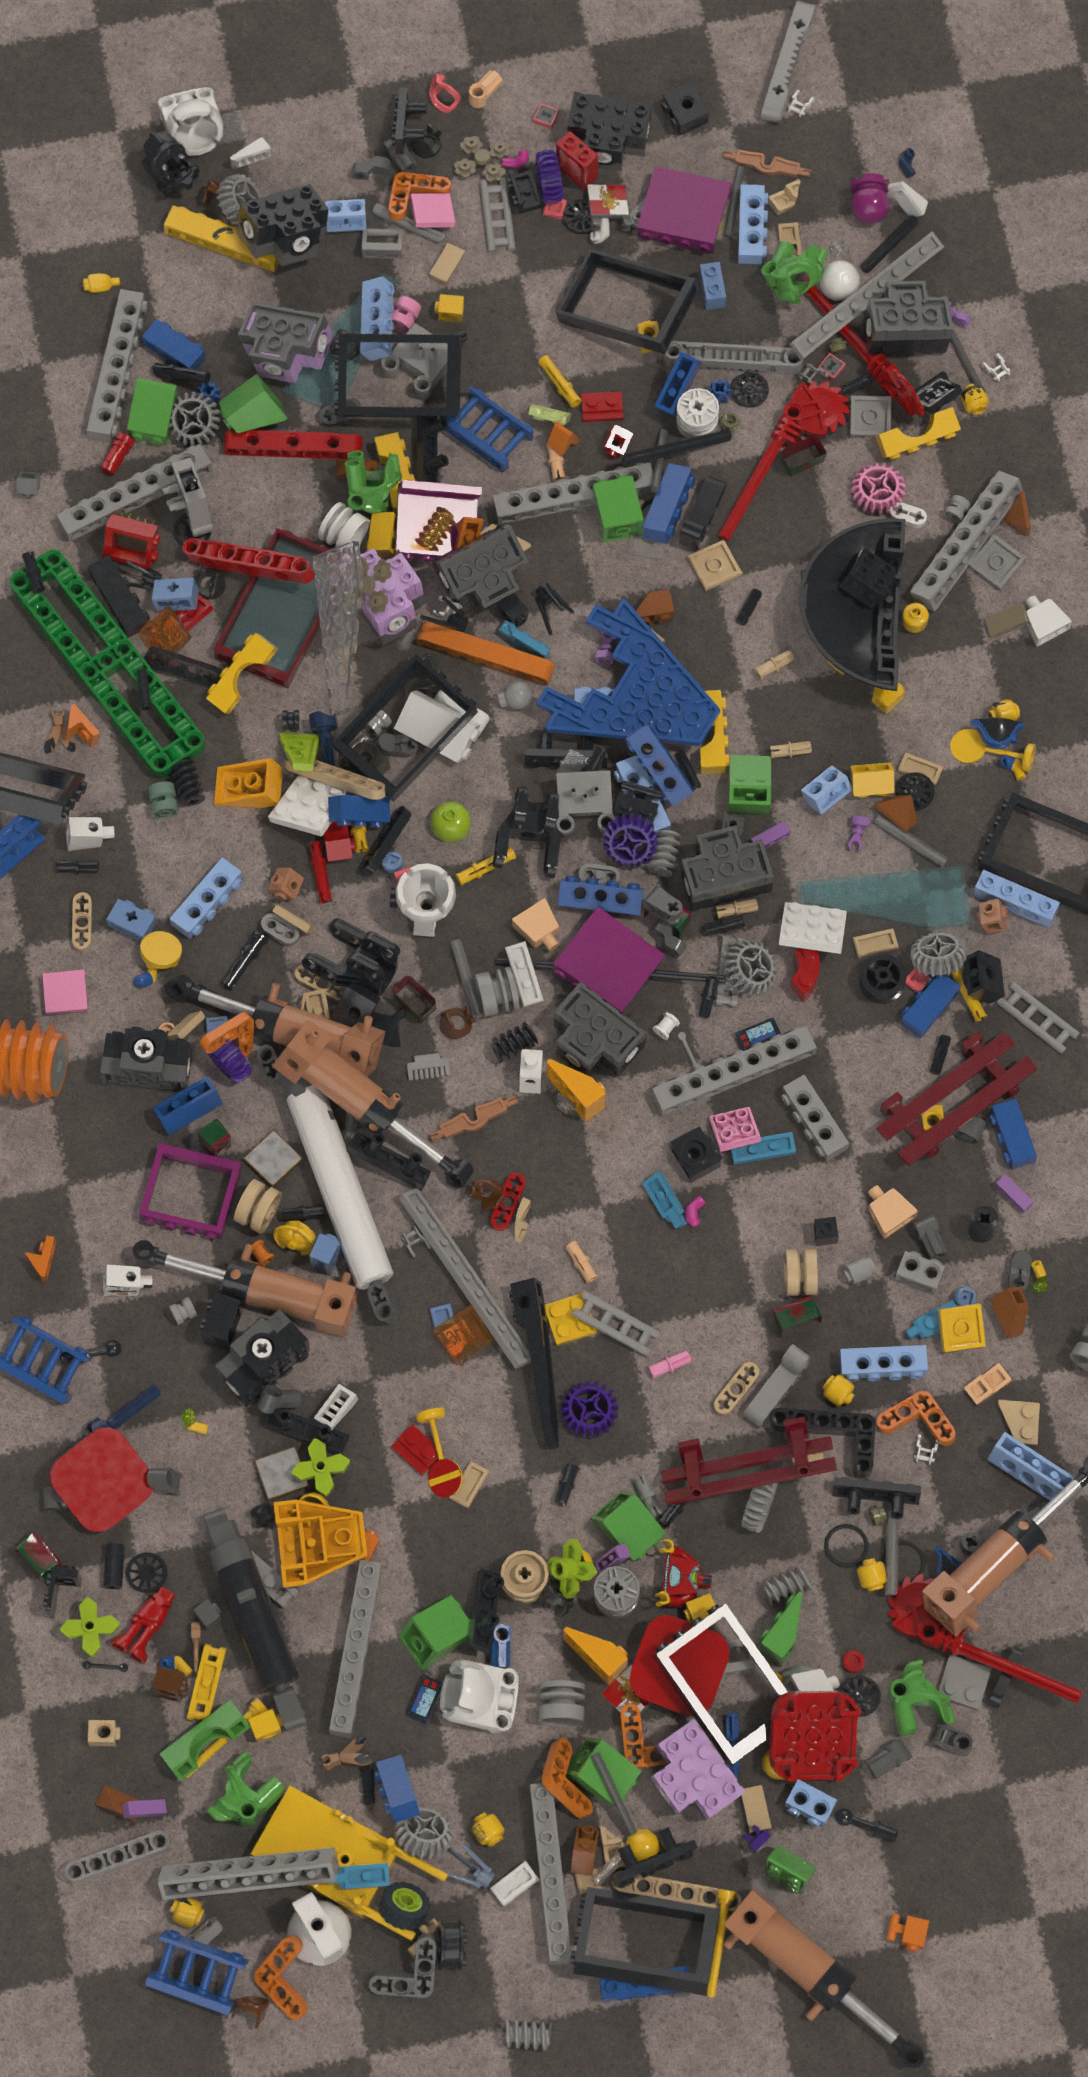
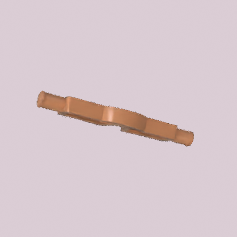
M740 149L737 153L726 150L724 153V159L734 160L737 165L754 168L763 175L781 174L794 178L800 175L810 178L812 171L801 168L800 163L780 157H774L770 165H765V155L763 153Z
M513 1095L505 1100L498 1098L476 1106L474 1112L476 1113L477 1120L471 1121L466 1113H461L453 1119L440 1124V1129L430 1133L429 1137L433 1142L442 1137L449 1139L464 1131H477L483 1128L490 1119L506 1113L508 1107L518 1104L517 1098Z

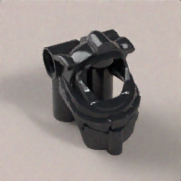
M163 131L151 132L143 146L147 156L142 160L141 165L157 182V188L166 195L165 198L170 197L183 187L190 190L193 186L192 181L199 177V166H193L190 163L184 146L173 136Z

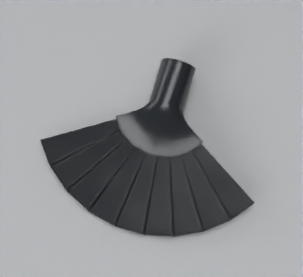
M402 1008L394 1015L374 1012L371 1016L373 1018L371 1026L386 1031L383 1045L401 1047L398 1023L407 1015Z

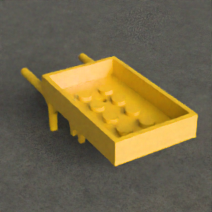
M292 1786L288 1787L251 1852V1856L334 1847L339 1868L353 1865L388 1863L390 1871L395 1860L399 1857L443 1882L448 1877V1874L416 1856L412 1857V1854L409 1852L404 1853V1850L398 1847L393 1838L387 1839L357 1823L352 1817L345 1816L341 1811L326 1806ZM344 1857L349 1859V1862L346 1864L341 1862V1859ZM326 1882L302 1885L362 1919L364 1916H367L411 1941L416 1935L411 1930H400V1928L393 1927L382 1918L381 1913L370 1908L381 1886L345 1889L339 1888V1883L328 1884Z

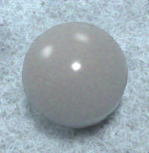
M514 681L504 691L498 692L499 703L502 708L509 706L513 709H523L530 704L532 691L526 683Z

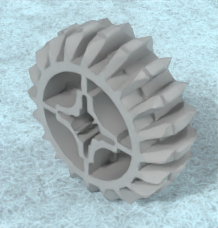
M234 174L226 177L219 184V189L217 190L219 194L217 199L220 201L218 206L222 208L221 213L226 215V219H230L231 225L235 224L237 226L240 203L263 197L259 194L260 189L255 187L256 183L251 182L250 177L246 178L244 174Z
M192 392L191 398L188 393H184L185 399L183 400L178 396L177 400L179 403H174L175 408L172 410L173 414L170 418L172 423L169 424V428L173 430L170 434L172 436L177 435L176 441L178 442L183 439V445H187L190 440V445L195 446L197 440L198 444L202 446L203 438L206 442H210L208 435L210 434L215 437L216 434L212 431L213 428L219 430V426L214 423L220 422L221 419L214 416L218 415L220 411L218 409L213 410L217 406L216 403L209 404L211 398L206 397L204 399L203 393H200L198 398L196 392ZM189 404H201L192 411L184 409ZM205 409H207L209 415L207 425L202 422ZM180 413L185 418V422L182 425V430L180 429L178 424V417ZM186 414L197 418L201 425L194 422L189 423L191 420ZM196 427L203 430L196 435H187L188 431Z
M945 931L942 933L935 932V934L928 933L927 936H920V939L915 940V944L911 948L910 958L914 969H917L918 973H924L925 976L929 974L932 977L935 975H950V972L956 973L957 969L963 967L967 948H965L964 941L958 935L954 936L953 933L946 934Z
M747 939L737 942L729 948V953L725 956L726 961L723 963L727 967L724 973L729 975L727 981L733 982L731 988L738 987V993L744 991L745 995L752 994L753 996L764 993L772 987V982L777 979L774 975L778 972L774 968L777 962L772 960L774 954H769V948H763V943L757 944L756 940L749 941ZM742 953L749 954L750 957H743L741 955ZM751 978H758L760 980L759 982L752 981Z
M778 1483L752 1488L742 1518V1527L752 1532L759 1533L762 1531Z
M418 1805L419 1816L395 1823V1841L398 1842V1847L404 1848V1853L410 1852L412 1857L417 1855L420 1859L427 1857L429 1860L433 1856L438 1858L441 1854H445L451 1846L454 1836L453 1824L449 1823V1817H443V1812H436V1808L428 1809L427 1805L421 1808Z

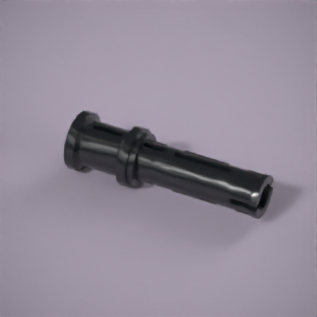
M258 931L252 932V938L247 945H243L240 957L221 982L226 988L233 989L252 960L258 958V953L264 944L269 942Z

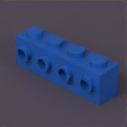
M672 463L668 464L660 483L659 491L655 495L642 527L644 539L668 544L670 537L674 536L675 524L681 519L683 504H687L688 492L695 484L692 468Z

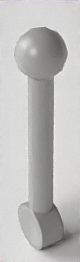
M680 1032L678 1039L682 1041L694 1070L700 1065L696 1063L687 1044L686 1034Z

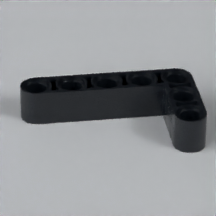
M781 1407L772 1410L769 1425L775 1431L786 1432L784 1422L776 1423L773 1420L774 1417L782 1416L785 1420L805 1416L809 1434L854 1437L853 1473L859 1479H866L871 1475L874 1464L876 1423L874 1417L870 1414ZM825 1419L828 1424L822 1427L816 1421ZM842 1420L847 1421L849 1427L841 1428L838 1422ZM868 1422L871 1428L864 1430L860 1427V1423ZM860 1443H867L870 1449L864 1451L858 1445ZM859 1464H866L869 1469L863 1472L857 1466Z

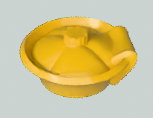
M289 1221L285 1225L277 1227L273 1232L276 1243L282 1249L287 1247L291 1250L300 1251L301 1256L309 1255L315 1245L316 1236L314 1231L300 1221Z

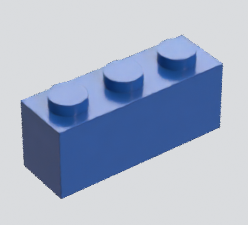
M156 319L142 335L143 345L170 363L177 364L178 367L197 369L205 360L204 349L201 345L192 343L183 333H177L166 322Z
M680 352L655 404L658 410L676 418L678 400L683 393L690 389L702 364L698 359Z
M354 795L328 797L329 822H337L338 826H349L350 823H354V827H364L366 824H370L371 828L382 827L383 823L391 822L389 797L378 800Z
M945 974L931 977L927 983V989L924 992L920 991L914 998L915 1003L912 1007L907 1006L901 1014V1024L919 1038L925 1035L960 992L961 986Z
M206 1076L157 1104L153 1109L164 1130L170 1135L223 1105V1102L213 1083Z
M1014 1099L992 1106L989 1120L991 1125L996 1126L998 1131L996 1139L998 1144L1003 1145L1005 1150L1003 1158L1006 1165L1010 1164L1011 1169L1035 1163L1037 1154L1017 1100Z
M402 1755L376 1762L378 1771L374 1772L377 1784L383 1785L379 1789L382 1799H387L388 1801L384 1803L387 1814H392L395 1823L419 1816L417 1800Z

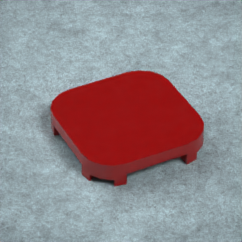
M109 1427L97 1428L91 1431L89 1435L52 1463L49 1472V1482L52 1489L56 1491L79 1521V1524L85 1529L94 1532H103L112 1528L144 1503L153 1491V1488L147 1482L149 1468L127 1439L118 1430Z
M668 1615L657 1617L646 1628L629 1678L631 1689L642 1700L688 1717H694L652 1658V1655L656 1653V1647L663 1642L667 1644L674 1640L672 1636L681 1629L687 1631L691 1628L690 1622ZM705 1629L668 1656L706 1711L710 1709L714 1702L730 1654L728 1643L724 1637L709 1629Z
M792 1691L778 1697L771 1712L769 1759L773 1771L790 1782H795L798 1779L835 1780L836 1782L845 1780L844 1778L852 1772L854 1767L857 1768L859 1760L856 1758L858 1716H861L860 1707L857 1706L854 1699L839 1691Z

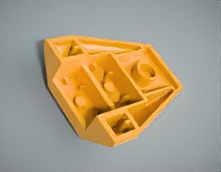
M300 1500L273 1502L278 1530L283 1588L307 1585L368 1556L363 1512Z

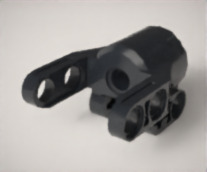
M518 786L514 793L512 811L496 832L493 867L500 869L503 867L504 860L507 857L510 835L526 841L540 840L547 842L543 872L545 877L554 879L557 871L561 841L556 826L559 794L550 792L548 795L546 794L545 802H529L527 788Z
M340 918L333 919L328 927L334 938L357 950L350 954L344 967L317 953L306 954L302 959L303 967L335 986H348L353 981L377 996H382L397 971L398 956L401 953L399 946L373 931L366 933Z

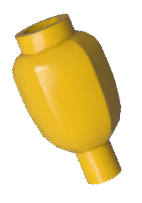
M102 273L91 274L83 279L84 291L88 290L90 293L105 292L110 290L112 286L120 285L119 277L111 278L109 275Z

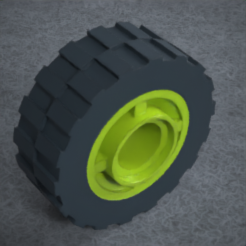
M402 1881L394 1882L384 1890L379 1902V1912H381L382 1918L395 1928L408 1931L416 1930L424 1924L431 1903H429V1897L420 1887Z

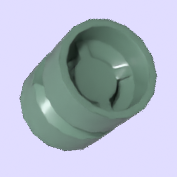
M158 782L149 786L148 792L152 802L151 809L154 818L174 817L179 813L177 800L174 799L176 793L172 782Z

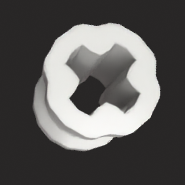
M665 1012L661 1022L652 1029L661 1038L667 1040L669 1033L675 1026L678 1027L680 1022L674 1015Z

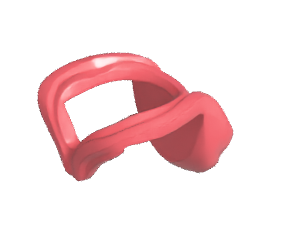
M434 75L429 89L431 102L439 111L450 113L459 103L461 96H459V93L454 88L446 84L445 75ZM442 88L455 99L450 107L442 104L437 99L436 95Z

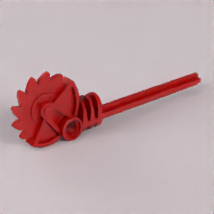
M808 276L806 278L803 277L800 282H809L810 279ZM815 285L806 291V294L824 315H827L834 309L832 304ZM846 324L841 328L839 332L867 363L868 372L878 382L885 395L891 397V400L895 398L911 417L914 414L923 416L924 407L920 403V398L906 378L901 375L895 363L890 364L883 354L876 356L875 354L868 355L866 344L851 326Z
M813 381L809 388L805 382L797 387L792 395L791 402L784 407V411L778 420L779 424L775 426V431H772L770 434L772 441L721 529L719 537L723 540H730L783 445L791 446L801 441V436L804 435L810 437L817 436L819 439L826 438L828 428L834 434L837 429V423L842 426L845 425L843 414H850V410L844 403H847L849 399L844 395L838 394L841 392L840 387L828 388L829 381L822 383L818 387L816 381ZM789 413H795L797 417H791Z
M920 1574L911 1582L910 1578L906 1576L903 1580L902 1588L896 1586L898 1587V1591H896L898 1594L895 1595V1598H887L889 1605L894 1609L889 1611L888 1615L896 1619L892 1622V1626L900 1634L909 1638L919 1639L925 1647H934L936 1649L943 1647V1652L952 1650L953 1656L958 1654L964 1655L1077 1704L1081 1700L1082 1691L965 1642L968 1627L955 1637L924 1608L922 1591L935 1578L923 1581L924 1576ZM928 1630L935 1632L932 1637L924 1636V1633Z

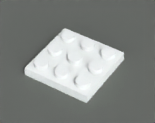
M298 775L268 817L272 823L322 837L332 823L329 822L328 797L352 795V793Z
M785 902L779 945L841 954L847 911L816 905H803L796 902Z

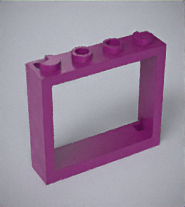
M159 1143L139 1212L140 1220H143L144 1223H149V1226H155V1223L164 1225L163 1228L170 1231H175L176 1228L184 1230V1233L195 1236L196 1233L202 1234L209 1240L211 1238L216 1240L217 1238L223 1239L242 1171L241 1162ZM163 1158L231 1174L217 1226L148 1210Z

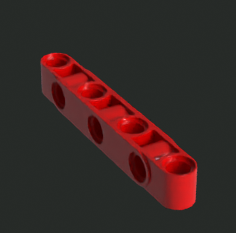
M228 430L224 433L223 452L228 456L348 459L347 454L349 452L362 451L363 437L358 434L248 430L237 433L235 430ZM251 442H256V443H257L256 445H253V446H252V445H249V443H251ZM292 443L297 444L295 447H290L289 445ZM337 445L336 448H330L329 446Z
M195 538L186 540L182 546L188 560L196 565L201 564L213 569L303 584L310 583L315 578L314 569L304 557Z

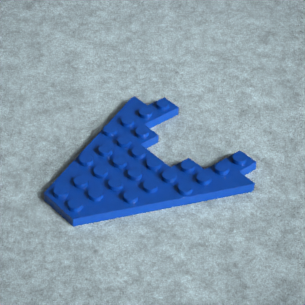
M622 598L614 613L595 604L586 619V624L620 641L612 654V659L628 666L611 697L592 688L583 704L546 686L536 702L537 707L553 714L545 727V731L627 739L629 733L648 721L663 743L701 746L718 718L721 709L624 598Z

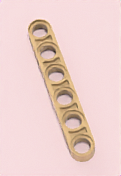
M287 756L285 757V768L288 771L369 799L378 800L385 797V785L379 781L317 760L314 771L300 772L292 770Z
M638 1876L634 1878V1883L625 1888L615 1887L612 1881V1887L617 1892L720 1909L719 1898H717L718 1888L652 1876L646 1878ZM641 1880L647 1881L650 1884L649 1890L646 1892L639 1891L637 1888L638 1882ZM663 1884L669 1885L672 1889L671 1894L668 1896L661 1895L659 1892L660 1886ZM689 1888L693 1891L694 1896L690 1900H685L681 1896V1891ZM711 1892L715 1895L716 1900L712 1904H707L703 1900V1895ZM737 1892L735 1898L738 1904L734 1908H729L728 1912H734L741 1904V1897Z

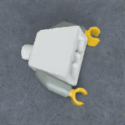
M797 1665L783 1671L782 1675L775 1673L782 1685L784 1684L787 1692L834 1691L833 1689L838 1688L840 1685L836 1676L833 1675L827 1678L822 1669L814 1670L812 1667Z

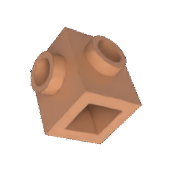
M277 868L271 878L268 890L280 901L295 900L299 894L304 877L291 868Z
M990 899L979 903L978 921L987 934L1007 930L1006 918L1009 917V912L1006 905L1003 906L999 899Z

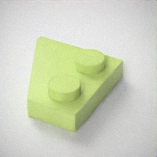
M532 404L528 414L533 415V419L544 421L546 419L554 424L558 422L561 425H565L570 421L572 413Z

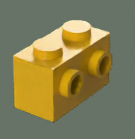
M372 513L369 539L366 543L367 551L374 548L380 558L395 557L396 513Z
M891 762L850 766L853 796L866 798L869 795L887 796L890 793H895L894 769Z

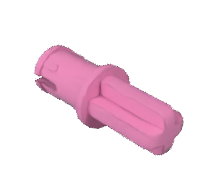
M684 1351L670 1358L666 1356L665 1360L649 1365L648 1368L654 1379L670 1371L673 1373L674 1369L691 1363V1357L687 1351Z

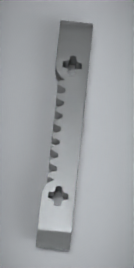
M797 1L762 108L761 119L776 123L781 122L787 103L788 86L799 58L803 40L809 34L816 5Z
M672 341L666 353L663 354L664 362L669 367H674L680 352H683L698 359L702 363L700 368L703 367V369L707 367L711 369L718 367L719 370L734 368L735 371L750 369L751 372L758 370L759 372L764 371L777 374L799 373L802 370L804 358L801 360L792 348ZM676 353L677 356H671L669 354ZM795 360L797 361V363H791L789 361Z

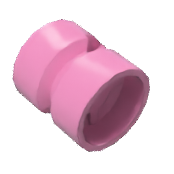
M399 297L392 312L393 330L406 334L414 325V320L418 318L422 310L421 305L409 297Z

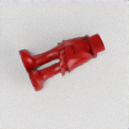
M160 1587L158 1592L153 1593L152 1597L133 1615L134 1618L129 1620L132 1625L123 1635L113 1637L110 1643L118 1650L126 1653L141 1627L145 1628L139 1639L128 1651L133 1659L141 1664H145L148 1659L145 1648L156 1631H160V1628L163 1627L175 1595L164 1587Z

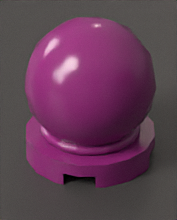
M866 173L864 178L857 179L855 176L850 180V191L853 194L851 200L852 213L862 223H878L888 214L890 201L886 193L889 191V179H883L882 174Z

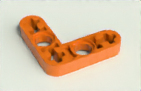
M408 172L396 174L389 202V217L395 221L403 220L406 217L411 193H450L451 181L446 177ZM425 182L428 185L425 187H421L418 185V183ZM398 194H402V195H404L405 197L402 198V199H399V198H396L395 196L398 195ZM397 206H400L399 212H396Z
M242 1012L207 1033L201 1039L199 1045L206 1053L210 1054L218 1050L225 1043L232 1041L246 1058L253 1050L254 1019L248 1013Z
M926 1391L915 1393L882 1412L877 1417V1428L883 1434H890L916 1418L921 1417L940 1445L950 1446L956 1439L954 1427L931 1394ZM920 1398L927 1400V1407L929 1408L927 1411L924 1404H919ZM902 1408H907L911 1411L907 1417L900 1416L898 1412ZM932 1414H937L941 1419L937 1423H932L928 1418ZM882 1420L890 1421V1426L883 1425ZM942 1426L946 1434L950 1433V1438L942 1437V1430L940 1429Z
M626 1704L620 1712L624 1757L629 1760L628 1757L632 1756V1748L627 1750V1745L635 1746L640 1744L641 1749L636 1748V1754L638 1756L641 1755V1759L638 1760L637 1764L633 1765L637 1768L665 1765L662 1760L660 1762L652 1761L650 1754L655 1750V1746L644 1747L640 1710L634 1704ZM628 1708L636 1711L637 1715L633 1716V1723L638 1722V1727L629 1726L625 1728L624 1723L629 1724L628 1716H624V1712H627ZM629 1730H636L638 1732L639 1738L636 1742L627 1740L626 1733Z
M560 1738L551 1744L542 1774V1783L576 1817L582 1819L592 1814L593 1806L591 1801L565 1777L572 1755V1746L566 1738Z
M290 1935L278 1944L256 1970L254 1978L257 1985L288 2017L297 2020L307 2014L308 2004L281 1976L303 1949L301 1939L296 1935ZM292 1942L294 1944L293 1950L286 1953L285 1950L289 1948ZM275 1956H279L283 1960L282 1967L275 1964ZM272 1970L273 1972L267 1976V1980H264V1973ZM278 1987H282L285 1990V1998H281L277 1994ZM295 2005L299 2006L298 2012H295L294 2010L296 2007Z

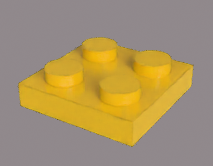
M583 1293L545 1304L547 1319L556 1346L597 1334L596 1328L572 1316L575 1308L582 1310L586 1303L581 1298Z
M981 1304L938 1309L942 1352L986 1346Z

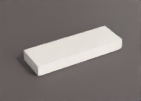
M526 942L505 947L513 974L517 980L523 1006L527 1007L544 1002Z

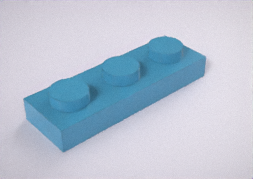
M788 1132L761 1137V1142L731 1149L733 1164L796 1154L793 1133Z

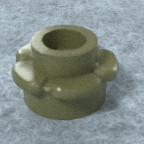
M837 338L831 340V344L828 346L832 354L847 350V341Z
M732 412L724 414L720 419L723 430L728 429L730 432H733L740 425L739 418Z
M874 1505V1508L869 1509L873 1525H884V1520L887 1519L884 1508Z

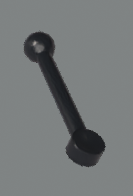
M84 1661L82 1664L84 1669L91 1667L115 1669L121 1672H127L128 1665L125 1663L121 1665H107Z

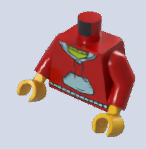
M661 1540V1542L665 1543L666 1549L659 1548V1552L668 1553L669 1555L665 1557L663 1591L655 1594V1597H660L661 1601L655 1603L657 1607L666 1605L680 1608L686 1605V1602L697 1597L698 1587L711 1588L712 1575L699 1574L700 1563L693 1556L675 1546L671 1540Z

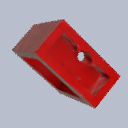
M569 131L556 143V156L559 168L585 190L587 184H592L598 178V154Z
M111 514L105 527L103 558L109 555L114 561L126 563L129 560L142 568L150 569L153 562H157L159 551L156 550L160 542L158 526ZM118 534L146 540V552L118 546Z

